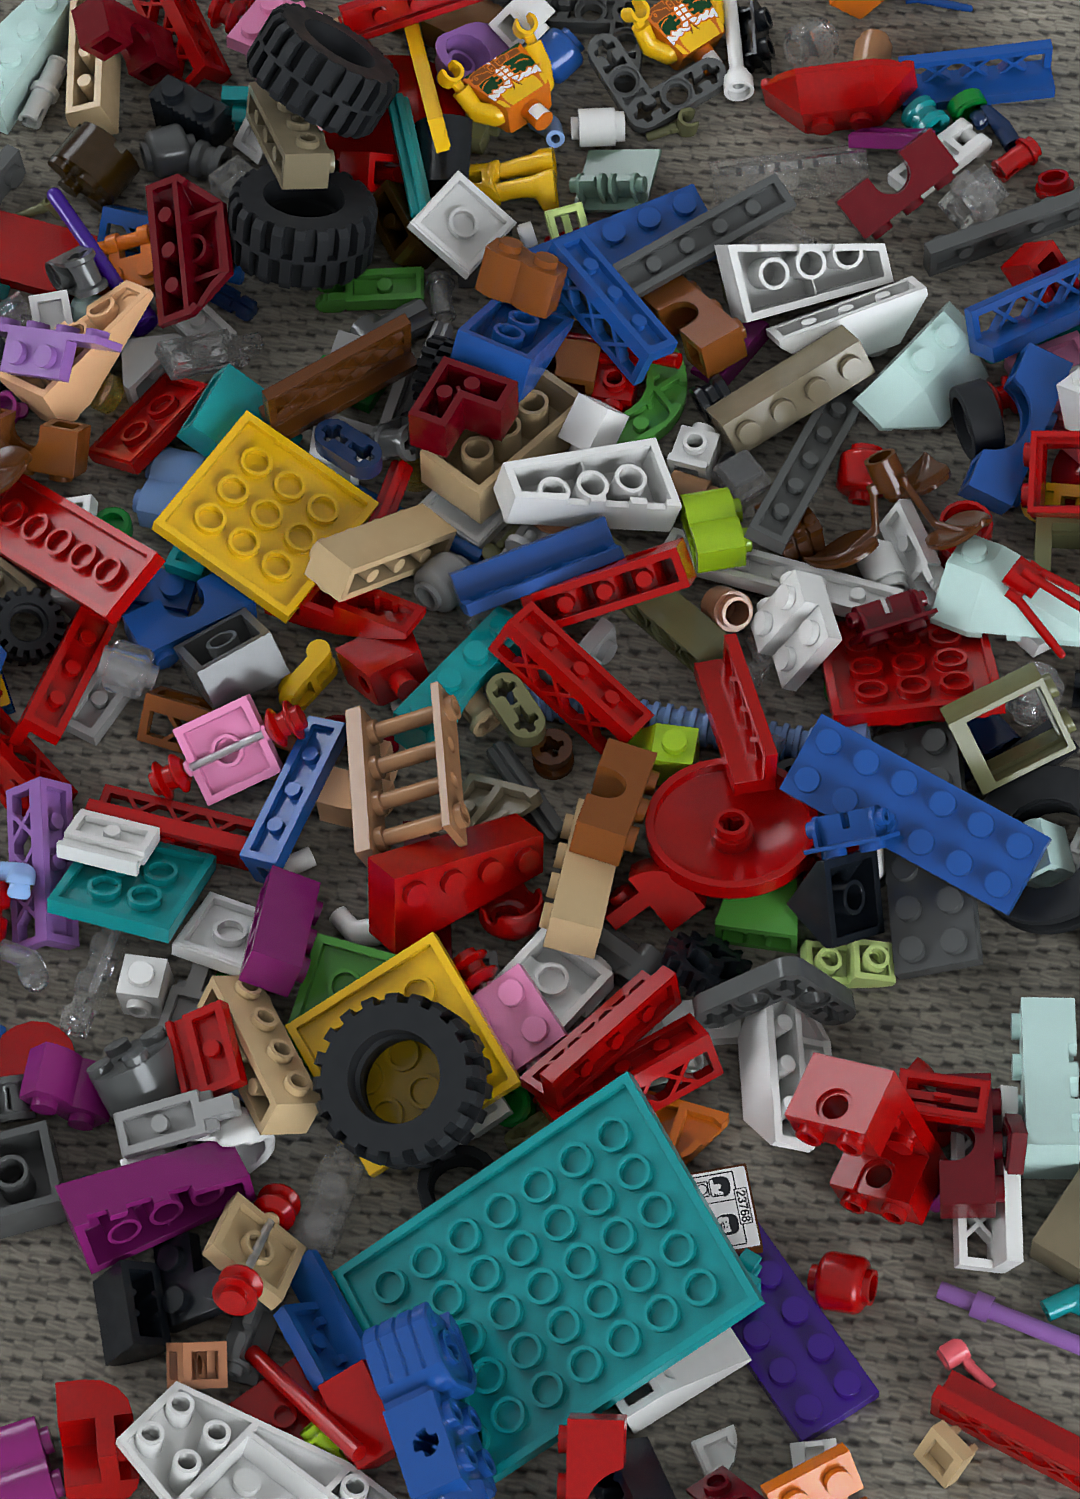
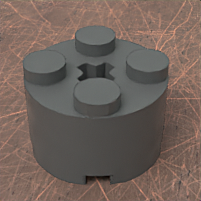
M163 1026L151 1028L143 1033L140 1038L131 1042L127 1037L111 1042L104 1048L107 1056L93 1063L86 1070L113 1121L114 1113L181 1094L172 1046Z

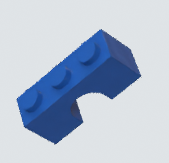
M211 573L196 581L199 601L202 604L201 609L196 614L185 618L173 616L165 609L161 600L157 599L123 615L122 618L125 634L147 673L156 669H166L174 665L179 658L173 647L239 610L246 608L257 618L256 603L223 579Z

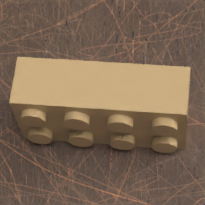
M545 370L535 388L519 402V414L502 442L464 429L447 458L422 449L420 450L421 482L481 525L500 508L493 488L503 462L563 453L570 448V443L557 436L580 392L548 370Z

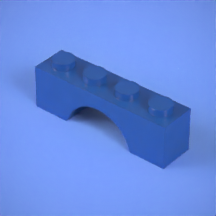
M1030 342L1018 353L1003 388L1013 399L1019 412L1020 429L1017 439L1012 446L997 450L983 449L973 458L957 495L967 500L978 502L988 510L999 515H1003L1012 506L1016 508L1021 503L1023 480L1027 471H1029V467H1024L1023 463L1024 444L1031 441V431H1052L1058 414L1053 412L1059 400L1056 384L1069 375L1073 366L1072 362Z

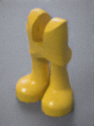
M553 147L540 148L531 154L501 163L499 160H493L488 163L470 164L469 180L498 206H501V202L513 199L533 198L537 200L543 211L559 208L556 184L558 182L557 164ZM522 177L510 181L501 182V180Z

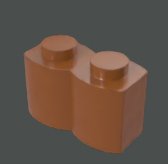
M504 236L496 238L486 246L475 289L489 298L510 303L515 308L529 315L546 319L557 310L568 267L559 262L558 257L552 253L544 251L533 253L524 247L520 240Z

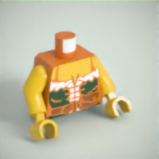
M632 0L635 13L630 7L621 10L620 15L623 21L627 23L633 22L631 29L645 56L669 65L674 70H680L692 61L696 63L704 58H716L724 63L713 49L725 32L723 0H661L652 7H649L645 0ZM708 70L703 71L705 76L710 75Z
M529 12L526 15L530 30L522 29L517 18L512 27L513 34L517 38L525 40L526 46L523 47L518 42L463 79L464 67L457 60H451L447 65L454 78L450 77L444 69L439 71L437 75L439 85L446 89L453 88L455 91L453 94L454 98L473 122L499 127L507 133H514L528 123L536 130L542 131L552 122L553 114L549 110L552 105L551 91L554 88L552 65L541 39L537 40L534 32L538 27V20L533 13Z

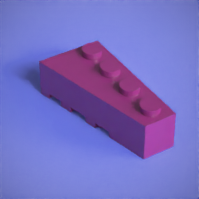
M207 1141L54 1186L72 1234L91 1275L114 1265L119 1260L132 1257L221 1216L226 1203L237 1192L250 1202L257 1199L250 1175L236 1148L222 1147L218 1142Z

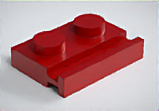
M219 999L182 1015V1018L177 1021L165 1022L167 1036L173 1050L175 1069L181 1093L195 1089L201 1092L211 1090L213 1096L218 1097L248 1085L228 1003Z

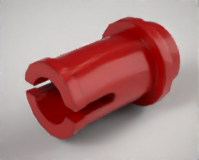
M1030 136L1025 139L1018 138L1013 148L991 162V166H993L991 169L1003 183H1006L1027 165L1037 164L1038 157L1042 155L1041 148Z

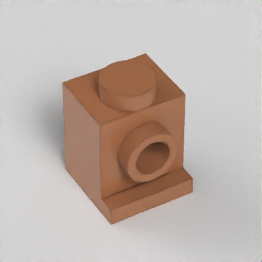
M227 1341L166 1343L167 1389L176 1381L193 1389L228 1388Z

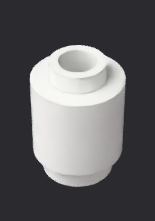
M614 107L578 109V117H570L571 140H579V147L616 146V142H625L624 111H615Z
M877 539L879 546L867 557L856 563L863 578L904 589V592L907 591L909 588L907 583L908 574L892 542Z

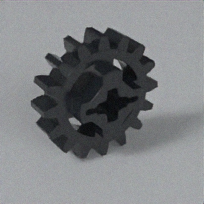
M692 930L690 936L682 931L678 932L676 938L671 936L660 960L661 965L676 973L679 987L684 986L687 989L686 995L689 997H695L703 991L750 971L753 965L752 961L741 959L744 953L742 950L730 949L729 941H723V939L710 933L704 938L695 930Z

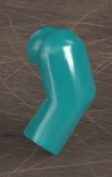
M1080 1284L1072 1285L1040 1301L1041 1309L1049 1322L1068 1313L1080 1316Z

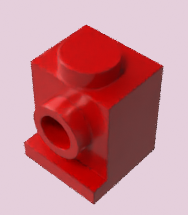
M600 352L599 365L591 397L601 400L623 413L635 404L639 384L633 386L607 354ZM629 356L631 362L636 366L639 359Z

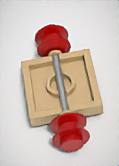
M271 1183L265 1185L259 1191L254 1204L239 1192L226 1203L202 1252V1255L221 1271L218 1281L213 1287L212 1296L214 1302L222 1311L234 1316H244L255 1309L258 1300L271 1311L283 1301L307 1248L287 1232L294 1225L296 1216L301 1209V1200L291 1187L281 1183Z

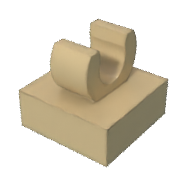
M943 1419L930 1428L913 1455L945 1489L958 1480L974 1457L978 1446L975 1443L968 1446L958 1436L962 1429L958 1425L950 1427Z

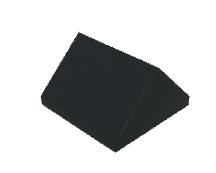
M859 849L849 852L845 856L817 861L788 901L787 905L825 948H836L885 932L877 850L860 853Z

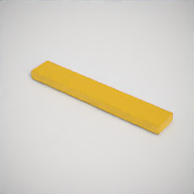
M419 23L404 27L435 150L436 153L450 150L449 147L451 145Z

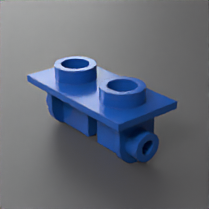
M879 805L847 811L850 823L849 828L846 827L843 812L814 816L811 822H807L805 825L806 835L809 839H813L814 848L804 850L803 852L804 855L821 852L822 860L848 855L846 847L859 845L860 853L886 848L885 840L900 835V831L888 833L886 825L890 824V813L887 808H881Z

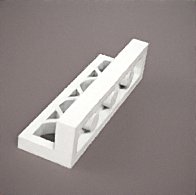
M1006 1085L997 1087L1001 1089V1116H993V1131H1002V1120L1005 1113L1018 1114V1087ZM951 1132V1160H958L965 1157V1150L972 1143L969 1139L965 1142L963 1134ZM1004 1136L1003 1157L1006 1155L1007 1137ZM994 1159L995 1175H1004L1005 1202L996 1203V1218L953 1219L954 1268L1006 1273L1024 1262L1021 1175L1007 1174L1003 1159ZM974 1231L987 1244V1259L968 1257L967 1238Z

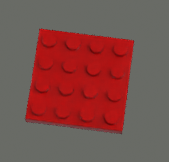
M929 619L926 621L928 627L915 634L904 636L901 630L889 634L890 640L880 645L867 648L864 642L850 647L849 642L857 636L856 629H849L846 621L837 622L842 641L821 663L832 719L846 727L867 723V726L870 727L880 725L901 726L906 723L922 721L944 722L945 719L939 708L1000 678L988 634L983 633L982 638L966 637L932 624ZM1006 703L976 718L1006 714Z

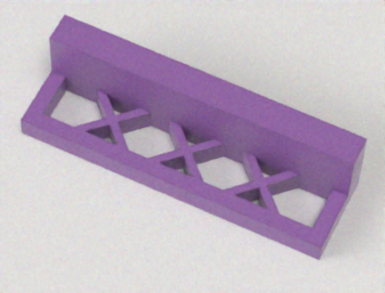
M37 777L6 790L9 862L26 863L36 871V881L30 897L27 900L11 898L13 953L25 954L44 946L62 950L80 947L78 920H71L67 917L47 913L48 897L73 863V861L58 858L56 853V843L58 840H63L64 832L73 820L72 784ZM29 796L30 806L23 817L21 798ZM30 835L31 848L25 857L24 844ZM33 916L35 918V936L28 938L27 926Z

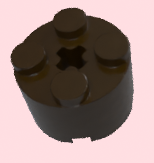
M84 122L82 125L80 123L74 128L51 156L48 165L61 177L58 184L66 193L73 197H77L79 193L88 197V203L95 210L102 213L103 206L114 204L133 181L140 168L133 155L127 149L121 154L113 146L117 139L110 133L93 123Z

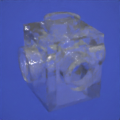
M984 164L972 173L965 169L949 183L952 188L937 205L957 229L961 230L975 222H984L996 218L1002 212L999 205L1009 193Z

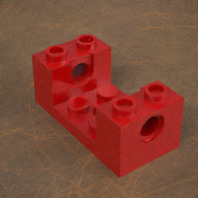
M814 1052L784 1114L795 1130L796 1137L811 1146L818 1147L821 1143L826 1142L836 1145L843 1151L829 1184L838 1196L840 1204L845 1209L856 1214H864L865 1211L879 1214L884 1219L899 1225L904 1224L905 1221L923 1225L934 1197L939 1190V1160L948 1159L896 1072Z

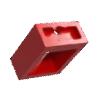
M1031 431V441L1025 442L1023 448L1024 467H1029L1028 483H1023L1021 488L1022 508H1027V513L1034 520H1036V517L1080 519V505H1045L1048 449H1080V431Z

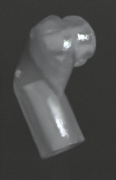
M3 939L0 942V960L16 967L21 983L29 993L40 995L46 992L49 987V974L42 955L36 950Z

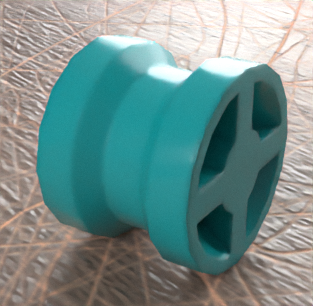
M922 95L914 99L904 109L901 115V123L906 128H932L937 136L949 126L950 118L944 110L936 109V103L930 96Z

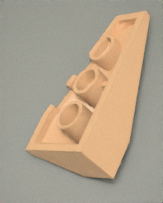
M125 280L89 304L86 308L85 316L69 325L66 321L61 324L80 329V334H85L86 328L109 332V340L122 344L123 350L154 294L148 288ZM76 347L69 383L10 375L1 371L0 382L22 402L26 403L40 419L46 422L53 418L75 422L80 414L92 403L120 353Z

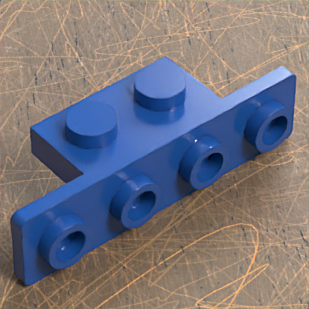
M313 1249L308 1250L302 1256L290 1284L300 1303L282 1305L273 1316L283 1333L284 1339L299 1362L306 1379L314 1391H319L317 1386L366 1358L362 1349L363 1331L318 1250Z

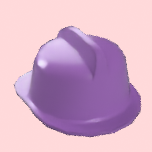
M473 22L465 24L437 38L435 43V68L437 75L441 69H444L450 77L454 78L447 65L451 60H457L464 67L463 79L508 50L509 47L491 29L488 23Z

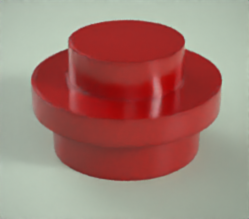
M1051 169L1041 173L1038 176V183L1035 185L1036 196L1040 199L1049 196L1055 197L1075 189L1074 181L1069 177L1068 172L1063 169Z

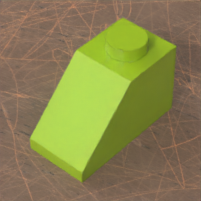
M656 723L643 728L628 743L657 753L653 770L660 772L657 783L660 786L676 772L699 761V728Z

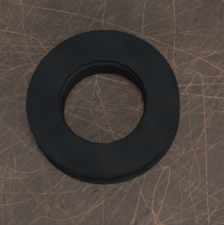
M1063 766L1038 767L992 790L983 801L1022 823L1029 819L1039 818L1045 814L1060 812L1076 815L1080 818V770ZM1080 868L1069 879L1053 887L1033 888L1025 886L1009 916L991 906L989 907L1011 926L1029 933L1052 935L1079 929Z

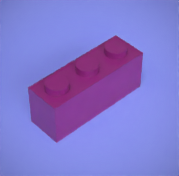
M272 865L258 895L238 980L287 998L295 981L303 983L311 959L305 957V954L308 955L317 935V930L312 929L311 925H316L323 907V902L317 900L321 882Z

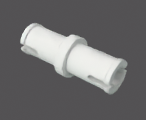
M50 55L39 79L32 82L29 88L31 94L22 112L18 115V120L22 121L24 126L36 130L39 129L49 107L57 102L60 96L58 90L67 74V60L64 58Z

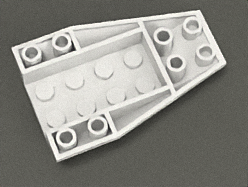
M178 1381L170 1386L116 1440L117 1447L159 1499H397L362 1471L357 1470L350 1462Z

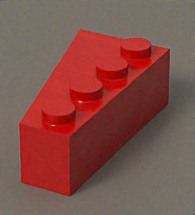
M517 813L467 827V845L459 847L447 833L369 856V933L393 954H398L431 932L435 933L539 875L543 872L544 834Z

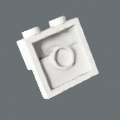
M795 569L784 573L780 577V586L772 596L765 597L757 603V612L752 617L750 626L758 653L772 656L782 689L796 692L839 645L842 637L822 576Z
M541 928L494 980L516 964L523 965L567 1032L581 1015L587 1018L614 988V974L611 966L596 954L595 958L591 959L543 947L547 929Z

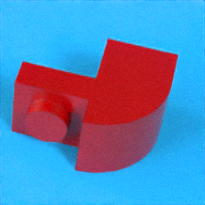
M646 858L631 865L628 880L632 883V886L625 883L611 893L605 918L617 930L650 906L672 932L706 907L707 896L679 886L671 880L666 871L654 863L652 858Z

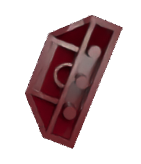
M178 173L145 186L158 326L162 329L196 317L234 274L227 204Z

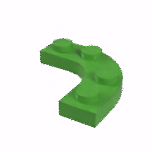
M675 348L674 352L680 353L679 350ZM682 361L679 369L651 364L645 376L647 387L641 399L630 409L623 412L630 417L616 444L655 437L658 442L676 425L684 410L688 393L687 372L684 361Z

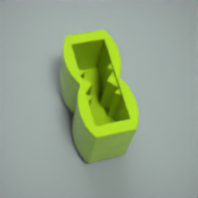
M728 487L680 495V502L682 504L680 510L681 523L689 544L696 572L704 573L746 566V552H752L753 545L751 540L744 538L748 527L742 528L741 526L743 510L740 499H733Z

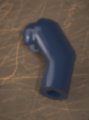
M979 105V109L972 111L969 115L976 130H983L989 125L1006 152L1013 148L1015 141L1020 138L1010 121L991 105Z

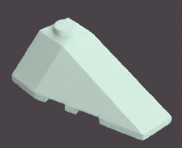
M977 535L957 545L946 562L933 605V609L937 608L938 612L930 618V623L966 637L982 638L983 633L1006 635L1007 641L1021 642L1022 637L1042 638L1016 604L1004 596L1009 588L1001 583V581L1021 555L1004 545ZM1055 585L1080 602V596ZM1039 588L1031 599L1026 595L1022 596L1059 645L1080 647L1079 611L1068 606L1042 588Z

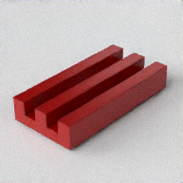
M900 1068L899 1079L912 1101L977 1110V1113L915 1104L924 1120L985 1129L991 1081ZM907 1083L980 1093L979 1099L948 1093L907 1089Z

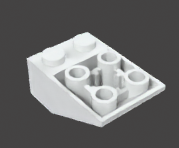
M730 1327L615 1405L621 1414L627 1415V1424L633 1434H636L752 1360Z

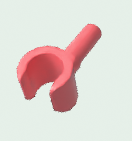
M951 1339L937 1350L938 1358L948 1371L961 1364L965 1371L984 1387L992 1390L997 1385L975 1364L967 1345L961 1339Z

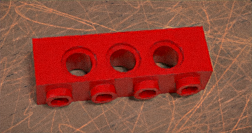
M682 537L627 555L621 560L523 596L520 600L523 607L532 601L562 628L688 588L697 576L684 538Z

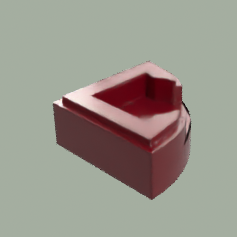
M1005 1113L1002 1120V1136L1007 1137L1006 1155L1003 1157L1004 1168L1007 1174L1023 1175L1028 1132L1021 1114Z

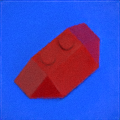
M874 58L794 68L777 74L773 78L761 80L765 105L803 133L828 135L834 131L859 130L882 126L918 88L914 61L905 60L898 62L892 59Z

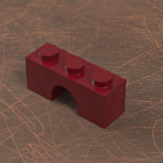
M86 0L71 10L80 49L105 62L120 52L125 60L128 74L149 86L159 83L167 74H173L180 69L171 31L115 0Z
M931 128L925 129L896 152L907 169V179L900 190L892 194L882 193L876 189L868 177H865L834 201L862 239L872 236L874 240H877L893 227L890 220L898 213L903 211L906 216L925 202L921 197L922 194L931 187L939 191L956 177L952 171L959 164Z
M991 1073L947 1074L991 1081ZM992 1084L985 1129L937 1122V1132H957L963 1134L973 1145L971 1152L961 1159L939 1160L940 1219L996 1218V1203L1005 1202L1004 1175H995L994 1160L1003 1159L1002 1131H993V1116H1001V1089L992 1088ZM936 1087V1092L976 1099H979L980 1093ZM937 1105L939 1108L977 1113V1110Z

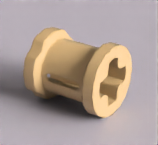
M483 687L474 694L462 712V715L470 724V731L476 737H483L500 724L490 709L487 698L483 695Z

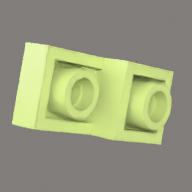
M861 939L836 948H825L819 941L805 940L800 947V958L847 988H880L893 986L896 983L892 943Z

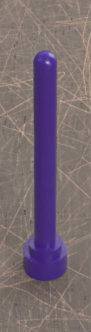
M55 187L50 188L47 192V199L79 245L94 249L96 253L94 261L101 277L107 279L110 290L124 282L61 190ZM148 305L132 332L133 336H144L157 326V314L150 305Z

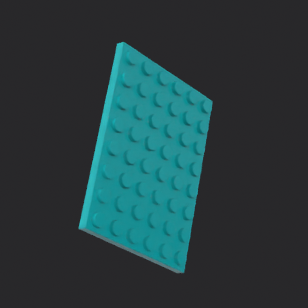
M628 1071L332 1272L363 1333L364 1330L376 1324L380 1325L381 1322L391 1317L396 1318L398 1314L408 1309L412 1310L413 1307L423 1302H428L432 1310L438 1315L449 1312L463 1334L477 1378L474 1394L460 1401L471 1405L478 1414L481 1422V1431L478 1432L482 1447L490 1453L496 1467V1474L493 1475L495 1484L558 1442L559 1425H567V1418L570 1413L601 1414L766 1304L634 1075Z

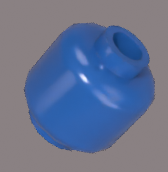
M552 27L538 39H541L551 61L555 84L563 83L583 64L584 59L581 52L585 50L584 46L566 27L562 30Z

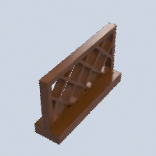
M403 313L262 390L263 405L258 407L264 422L290 440L418 369V365H416L417 360L411 352L410 320Z

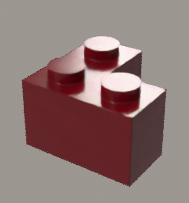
M443 356L408 413L410 445L447 458L464 429L502 442L519 414L518 381Z

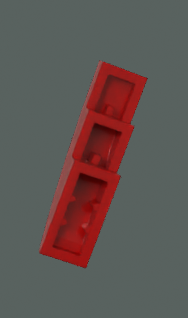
M316 584L299 604V608L288 622L338 635L369 639H406L426 615V607L379 589H374L339 603L332 596L320 590ZM265 610V614L274 616L270 612Z

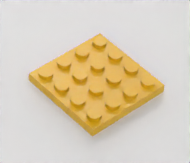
M246 410L156 518L151 530L286 624L299 608V604L316 585L304 574L310 560L309 552L315 542L321 538L343 532L348 528H354L367 523L372 513L378 507L379 502Z
M431 932L285 1025L313 1077L320 1076L321 1067L314 1064L317 1052L326 1053L330 1042L323 1038L330 1027L338 1031L344 1023L341 1021L340 1016L347 1010L351 1009L358 1012L363 1009L361 1001L371 997L384 1000L386 993L399 992L406 997H410L411 994L424 996L433 1002H438L463 1018L470 1025L471 1031L478 1035L485 1048L482 1053L484 1057L490 1060L492 1073L487 1075V1083L492 1085L493 1089L492 1098L484 1099L482 1109L521 1086L520 1075L439 937L434 932ZM412 1040L396 1043L382 1052L373 1063L367 1080V1096L372 1111L384 1121L398 1124L411 1121L421 1115L432 1103L439 1087L440 1069L436 1055L426 1045ZM359 1157L369 1176L373 1178L389 1169L387 1166H380Z

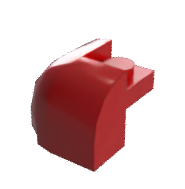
M82 1379L55 1383L57 1422L62 1444L66 1498H129L138 1488L139 1473L116 1445L117 1438L134 1423L128 1398L116 1386L102 1380Z

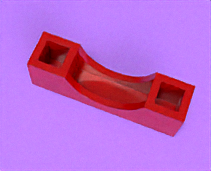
M570 1413L567 1418V1425H559L558 1454H566V1473L558 1472L557 1499H589L591 1491L599 1481L609 1474L624 1468L627 1443L626 1414Z

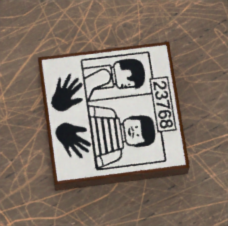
M746 1163L690 1173L738 1256L741 1255L745 1248L750 1249L756 1254L763 1253V1244Z

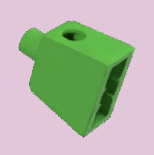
M795 878L781 888L763 895L749 898L723 899L715 920V936L723 939V941H729V945L797 954L798 917L787 905L797 890V879Z

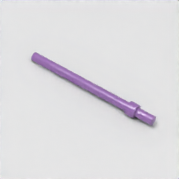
M941 1282L936 1298L970 1311V1317L985 1323L990 1319L1080 1356L1079 1335L995 1302L996 1297L978 1290L977 1294H974L947 1282Z

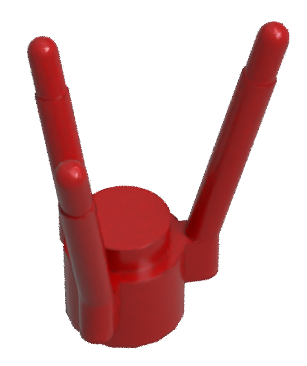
M1021 555L1001 581V583L1009 588L1004 596L1016 604L1047 645L1060 659H1063L1066 653L1022 596L1026 595L1031 599L1038 589L1042 588L1080 612V602L1055 585L1080 596V587L1044 569L1035 561H1028Z

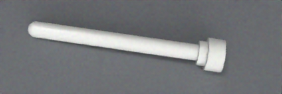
M723 0L729 64L727 74L724 76L723 90L727 99L743 101L754 94L753 76L744 67L737 0Z

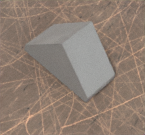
M177 333L128 339L121 351L123 387L129 407L164 373L173 374L188 359L182 336Z

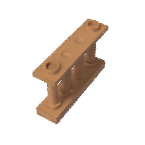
M438 681L430 683L432 705L378 722L376 719H371L361 706L345 710L354 853L367 868L369 856L391 850V845L441 830H445L459 847L467 845L466 827L470 826L471 821L468 809L464 804L457 729V720L461 718V710L456 697L449 695ZM433 723L435 741L383 757L380 756L379 744L383 743L384 738ZM436 758L437 777L383 792L382 779L386 777V773ZM439 794L440 813L391 828H385V815L388 814L389 809Z

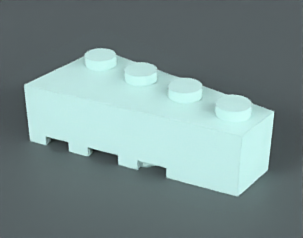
M1021 997L1019 1013H1011V1040H1019L1020 1054H1012L1011 1072L1012 1081H1020L1018 1114H1021L1028 1132L1022 1179L1072 1180L1078 1172L1080 1164V1099H1075V1097H1078L1079 1082L1078 1062L1074 1061V1056L1077 1054L1075 998Z

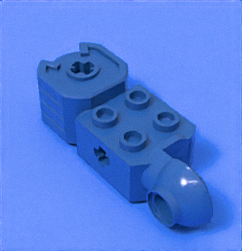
M423 1302L413 1307L412 1310L408 1309L398 1314L396 1318L391 1317L381 1322L380 1325L376 1324L364 1330L362 1349L376 1391L385 1408L383 1416L410 1498H494L497 1492L493 1475L496 1474V1467L490 1453L482 1447L478 1432L481 1431L480 1419L471 1405L460 1401L474 1394L477 1378L463 1334L449 1312L438 1315L432 1310L428 1302Z

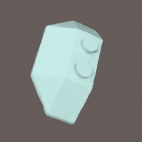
M950 301L947 302L852 401L879 431H892L893 429H939L951 417L949 404L950 389L959 384L980 378L986 380L989 377L984 359L970 353L965 316Z

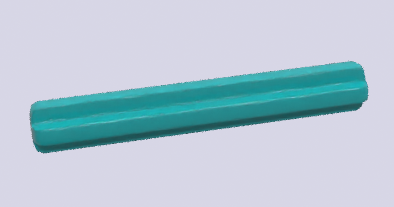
M397 93L388 107L409 210L411 217L414 219L431 200L410 101L402 93Z

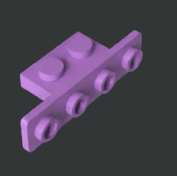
M0 317V336L6 337L0 371L10 375L69 383L76 347L119 353L122 350L123 345L109 340L110 333L103 330L86 328L85 334H80V329L68 325L57 324L55 330H50V325L42 322L27 320L26 326H21V321Z

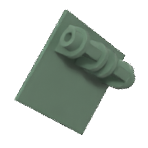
M589 150L583 172L578 173L576 177H571L569 181L570 192L576 193L574 203L582 202L585 213L622 212L649 201L662 150Z

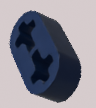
M331 418L324 420L315 428V448L321 457L359 480H368L379 475L383 466L381 447L377 442L339 419ZM337 436L340 437V442L335 439ZM357 457H359L360 459H363V460H361L360 462H358V461H357Z

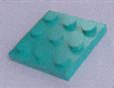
M159 842L145 865L140 866L137 877L73 861L48 897L47 913L106 927L111 930L130 933L150 940L169 943L215 872L217 855Z

